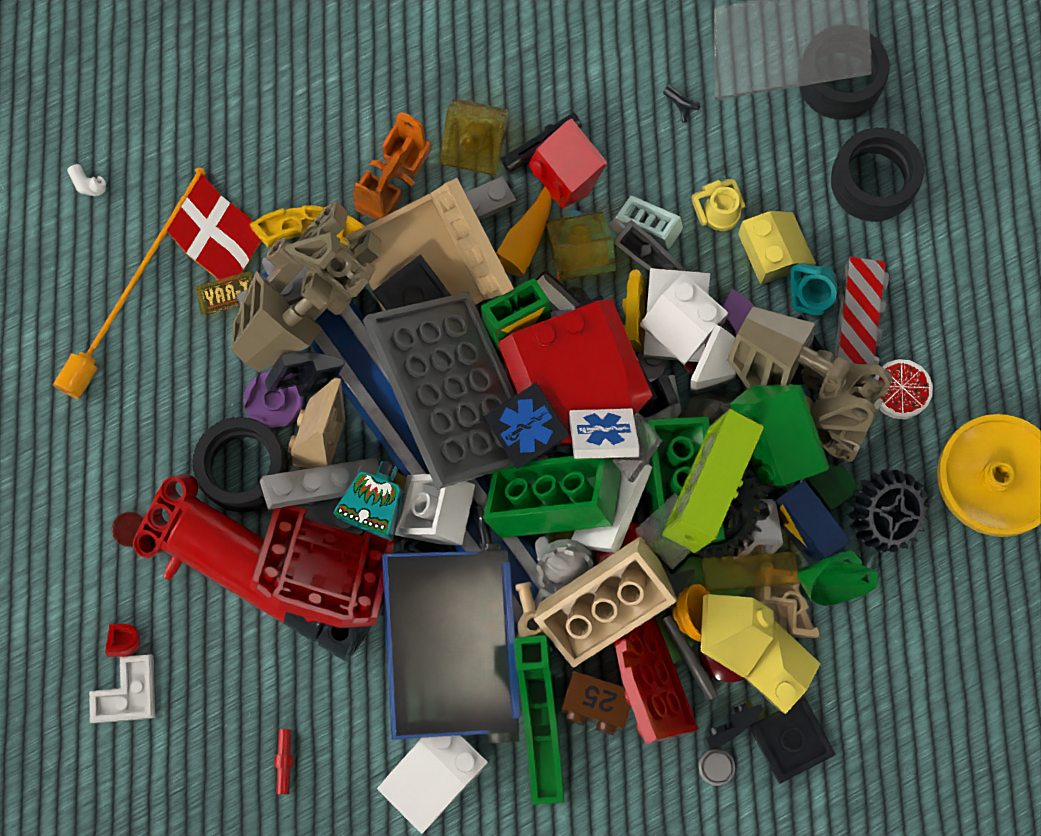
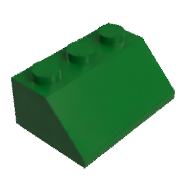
M753 385L730 403L732 410L764 426L750 458L756 477L761 480L762 485L785 486L829 469L801 385Z

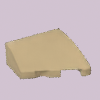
M763 569L756 572L755 599L773 610L774 621L792 637H819L818 628H813L806 609L809 607L805 598L799 592V583L794 572Z

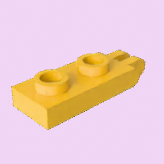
M632 270L630 272L629 280L627 281V297L623 298L622 302L623 312L626 315V324L623 326L635 353L643 352L645 330L640 326V323L645 318L647 310L646 281L639 270Z

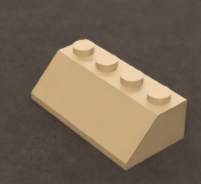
M640 536L540 602L534 620L574 668L677 602V597L660 560Z

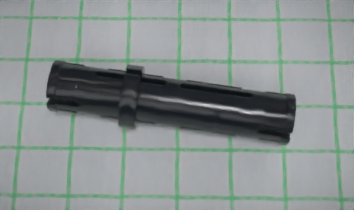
M571 112L554 125L548 124L543 132L507 155L502 156L500 160L505 169L512 173L515 169L531 160L535 150L567 120L572 118L581 129L582 123L578 116Z

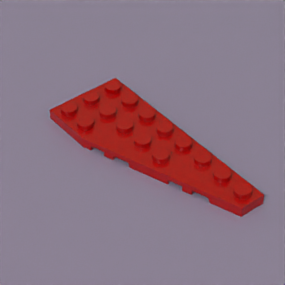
M596 551L599 564L606 557L604 551ZM653 616L614 641L622 682L625 687V698L634 711L637 719V730L640 736L644 738L645 743L650 744L699 730L656 617Z

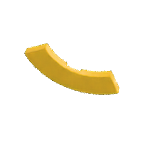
M302 205L299 208L286 210L282 208L258 218L250 223V227L270 249L280 238L287 240L301 237L326 207ZM347 215L345 229L336 236L340 239L341 243L348 245L345 237L365 227V225Z

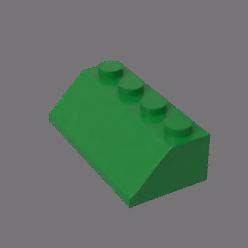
M708 417L647 420L640 429L644 462L652 466L651 473L646 482L654 551L686 549L665 537H661L663 530L660 531V529H663V525L665 527V523H667L665 521H668L667 516H670L710 427ZM723 523L720 527L716 539H714L710 543L723 541L725 539Z

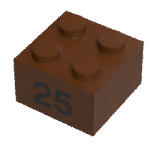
M573 671L561 713L567 715L566 721L582 726L585 721L597 724V731L614 736L616 731L621 732L624 729L631 706L625 698V687Z

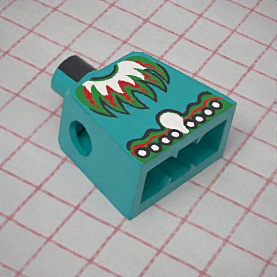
M381 461L375 476L363 471L359 472L333 513L336 518L392 541L404 497L402 488L393 483L399 468L391 463Z

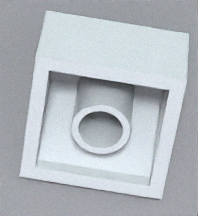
M682 273L660 296L642 320L640 326L685 365L709 340L715 324L721 327L725 323L728 312Z
M430 474L407 475L404 497L394 534L440 545H462L475 485L464 481L437 490Z

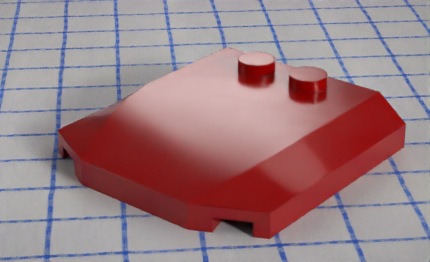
M612 299L599 300L511 333L498 342L517 394L536 382L570 435V410L632 409L635 418L644 405L652 399L653 395ZM572 436L561 441V445L572 446Z
M294 505L275 508L250 588L275 608L338 628L374 626L384 591L382 555L392 554L395 537L390 541L368 531H365L364 535L360 536L304 518L307 509Z

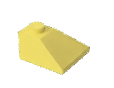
M713 594L703 596L701 652L742 677L748 676L773 639V610L751 597Z
M774 621L772 641L748 676L744 678L773 706L786 714L807 691L821 663Z

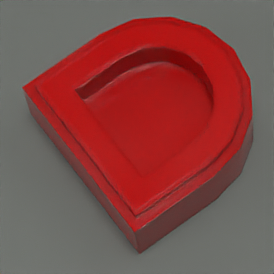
M109 624L105 649L107 657H124L135 653L141 643L136 628L129 624Z

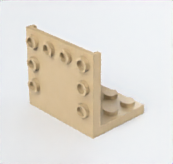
M458 178L445 183L430 194L345 237L349 246L366 230H371L381 239L379 257L370 263L376 269L368 282L372 290L420 254L451 295L469 292L475 305L485 299L504 295L514 289ZM379 302L382 310L386 311L382 304Z

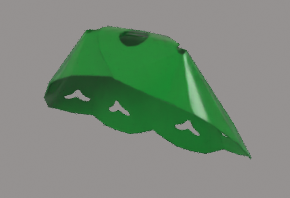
M853 550L835 554L813 565L806 566L797 572V577L810 601L823 606L840 604L866 595L876 589L878 583V571L862 565V560L857 557ZM866 574H869V577L867 578L869 580V583H867L865 580H862V578H864Z

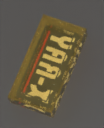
M247 271L195 286L201 315L207 316L241 306L236 294L249 289L254 278L253 272Z

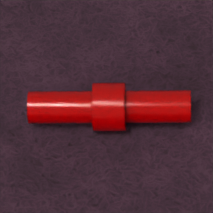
M279 729L278 755L274 756V768H277L276 794H289L290 768H293L294 755H291V729Z

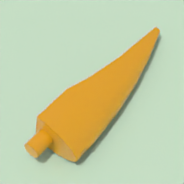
M546 187L543 188L539 197L528 211L509 230L496 252L500 263L507 273L523 277L536 253L546 227L553 200Z

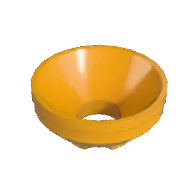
M693 584L680 592L676 607L673 609V617L681 632L701 642L703 596L711 593L704 586Z

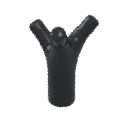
M671 85L665 88L663 94L678 107L682 123H687V109L700 110V103L686 98Z
M471 504L470 513L477 525L480 547L493 545L490 526L483 519V506L478 505L476 509Z

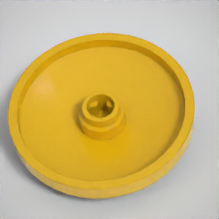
M992 414L975 418L962 425L952 434L941 451L938 460L937 479L944 502L958 520L977 532L996 537L1020 535L1041 524V430L1015 416Z

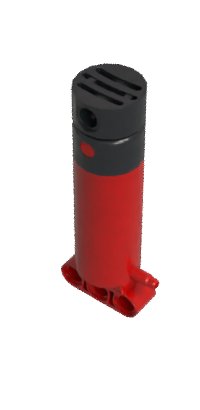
M187 473L169 477L162 482L133 540V548L139 556L150 558L166 552L171 555L166 571L163 574L166 580L173 579L183 562L312 642H318L319 646L340 659L348 661L365 639L371 626L338 628L275 608L250 588L264 538L196 498L198 483L192 475ZM177 482L183 487L182 496L176 491ZM163 509L169 514V522L165 521L162 516ZM150 535L155 539V548L149 543Z

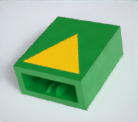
M535 278L481 306L483 324L501 362L504 359L498 346L499 341L511 333L551 319L550 300Z

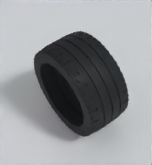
M848 25L829 28L817 35L804 53L798 76L801 95L811 109H814L815 112L824 117L835 120H847L856 118L859 115L861 116L873 107L885 88L889 75L888 54H886V50L881 42L873 34L862 28ZM836 53L850 55L866 67L871 79L870 84L862 91L854 93L838 92L828 87L819 78L816 64L824 56Z
M875 127L864 129L853 135L840 149L831 171V187L838 204L851 216L853 215L860 220L879 222L898 216L912 203L922 184L924 164L919 149H917L912 140L904 136L903 133L894 131V129ZM868 153L880 154L891 159L900 168L904 178L902 190L898 194L888 197L872 196L862 191L853 182L849 172L851 161L857 156Z
M231 417L212 425L202 434L193 454V471L200 489L216 505L235 512H251L267 506L260 484L249 491L240 493L227 492L218 486L213 478L212 466L214 458L222 446L234 439L244 437L256 439L265 445L270 455L271 463L267 475L288 472L287 453L278 436L265 424L246 417Z

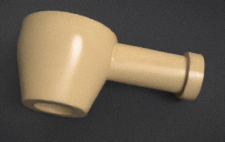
M531 582L516 585V591L519 592L524 612L518 622V631L521 637L546 635L540 626L535 631H531L527 627L528 622L533 620L536 614L531 592Z

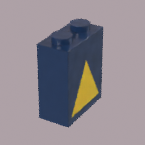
M805 480L778 498L776 505L780 526L809 565H813L835 554L845 552L843 547L851 540Z

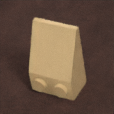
M334 378L309 399L305 410H300L297 420L299 430L297 436L292 435L288 446V453H291L294 466L310 469L332 464L346 422L341 379Z

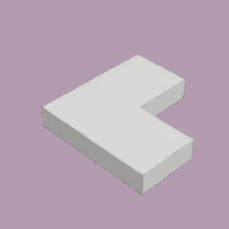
M153 655L120 657L121 688L89 691L90 723L155 718Z

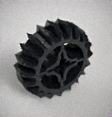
M883 469L880 470L879 474L870 473V481L860 480L862 489L853 490L857 498L855 501L848 502L850 506L854 507V511L847 514L850 519L854 520L850 527L857 532L855 535L857 539L864 542L865 546L871 549L875 548L879 552H898L899 547L908 549L909 541H918L916 533L925 531L921 526L922 522L930 520L924 515V512L931 507L928 503L924 502L929 495L922 491L923 485L916 481L912 475L897 469L891 471Z

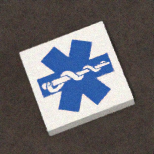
M632 409L570 410L569 420L574 459L639 457V444Z

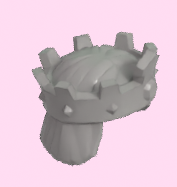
M545 536L539 537L536 540L535 551L538 560L536 570L539 571L538 583L541 587L548 584L557 592L594 567L595 550H589L587 546L578 541L564 539L550 543L549 539Z

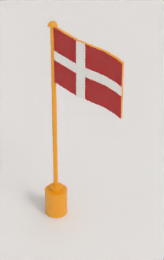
M203 168L195 169V177L87 353L79 352L78 355L72 353L53 383V386L61 392L77 400L81 398L98 370L94 365L96 360L91 356L167 233L190 258L216 277L221 284L240 279L262 240L250 227V223L253 221L219 194L205 178L206 171Z

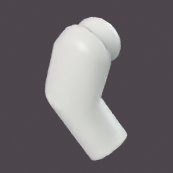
M75 164L68 168L67 171L79 193L97 197L105 192L106 181L100 176L97 179L95 177L87 178L80 164Z

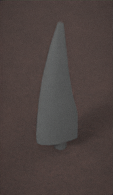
M615 217L609 223L608 227L618 235L613 243L650 271V268L686 271L668 251L634 221L631 220L625 226Z

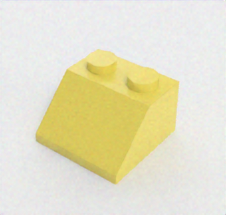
M768 211L742 221L738 235L760 285L790 275L791 268L799 263L816 264L793 212Z

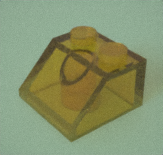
M454 98L446 112L440 164L496 176L505 142L510 110Z
M603 212L546 221L552 262L557 280H573L579 276L603 275L610 271H616L613 238Z

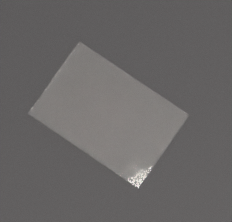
M756 0L714 8L715 99L720 100L871 75L870 0Z

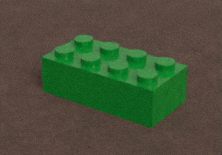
M574 456L530 461L520 469H516L512 465L506 469L493 472L483 519L500 538L613 526L622 472L611 458L574 459Z

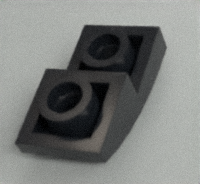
M751 701L733 707L735 713L728 716L732 728L728 730L726 724L708 730L710 736L703 739L706 750L709 751L719 747L745 731L763 711L762 705L753 707Z

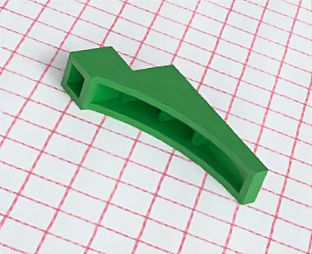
M547 635L514 638L516 671L519 680L527 744L532 805L565 803L555 674L552 672L549 638Z

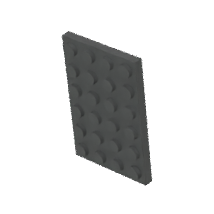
M469 292L369 314L363 319L437 490L514 465L483 416L516 394Z

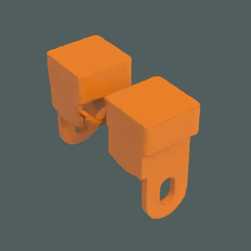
M403 112L398 113L396 116V123L382 145L385 164L379 160H372L369 164L383 171L381 177L371 175V172L367 170L359 183L356 182L353 187L355 210L375 221L394 212L403 198L401 189L390 184L393 177L401 179L413 187L415 181L410 177H416L431 152L430 142L425 139L423 125L411 115Z

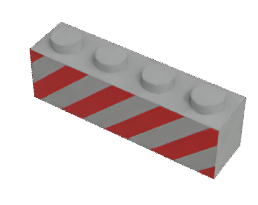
M850 256L844 267L834 355L837 358L846 360L848 363L874 364L879 366V357H875L876 346L881 344L883 330L878 328L879 318L884 316L886 301L881 300L882 290L887 289L889 273L885 272L886 262Z

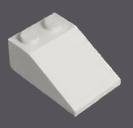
M461 735L421 738L377 789L423 834L489 763Z

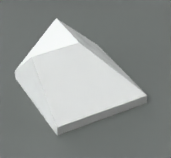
M716 324L691 378L690 394L693 396L701 395L736 380L737 373L727 361L736 337Z

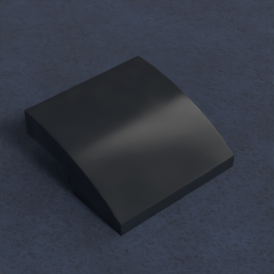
M304 352L282 354L264 382L268 392L296 386L299 396H306L317 393L331 380L336 378L345 364L342 359L325 354Z

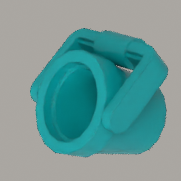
M799 263L791 268L790 285L793 308L796 311L813 315L824 314V310L832 306L837 297V277L834 271L828 267ZM801 272L809 273L802 279Z

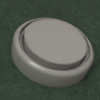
M711 749L700 758L698 765L700 776L710 785H725L735 774L734 759L725 750Z

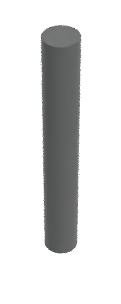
M672 613L666 614L660 620L707 700L715 698L718 692L683 632L679 630Z

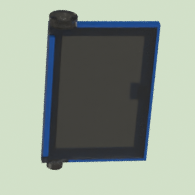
M493 543L482 545V551L383 554L391 740L487 734L488 744L519 742L520 707L514 644L511 572L507 550H501L500 544Z

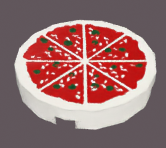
M897 359L887 362L882 366L891 374L893 379L885 397H880L883 400L879 408L880 411L892 418L904 420L921 413L928 406L932 398L933 385L929 374L922 366L911 360ZM878 375L874 376V379L878 381L884 380Z

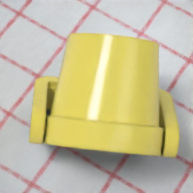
M734 179L716 180L703 186V190L692 195L691 200L701 225H708L716 231H727L735 227L740 219L741 209L745 207L740 190ZM705 196H710V198H708L705 202L704 208L702 210L699 199Z

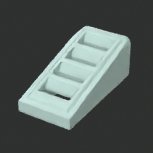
M632 195L616 216L625 226L631 220L634 221L662 247L668 250L683 229L680 216ZM637 207L640 209L634 219L630 218ZM649 214L646 221L644 223H641L645 215ZM656 220H659L657 226L653 228L652 226L654 225Z

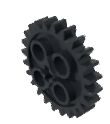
M746 468L741 479L743 484L741 487L738 486L736 490L738 496L736 498L733 497L723 520L725 539L709 543L694 554L699 555L701 553V556L707 559L712 555L721 560L724 552L726 555L733 557L734 547L744 551L743 541L747 540L753 543L752 531H762L756 523L757 521L766 520V517L759 513L761 509L768 507L767 503L759 500L766 495V491L758 488L762 482L758 478L753 477L755 473L749 468ZM743 505L740 509H733L734 507ZM736 517L734 525L728 528L729 521Z

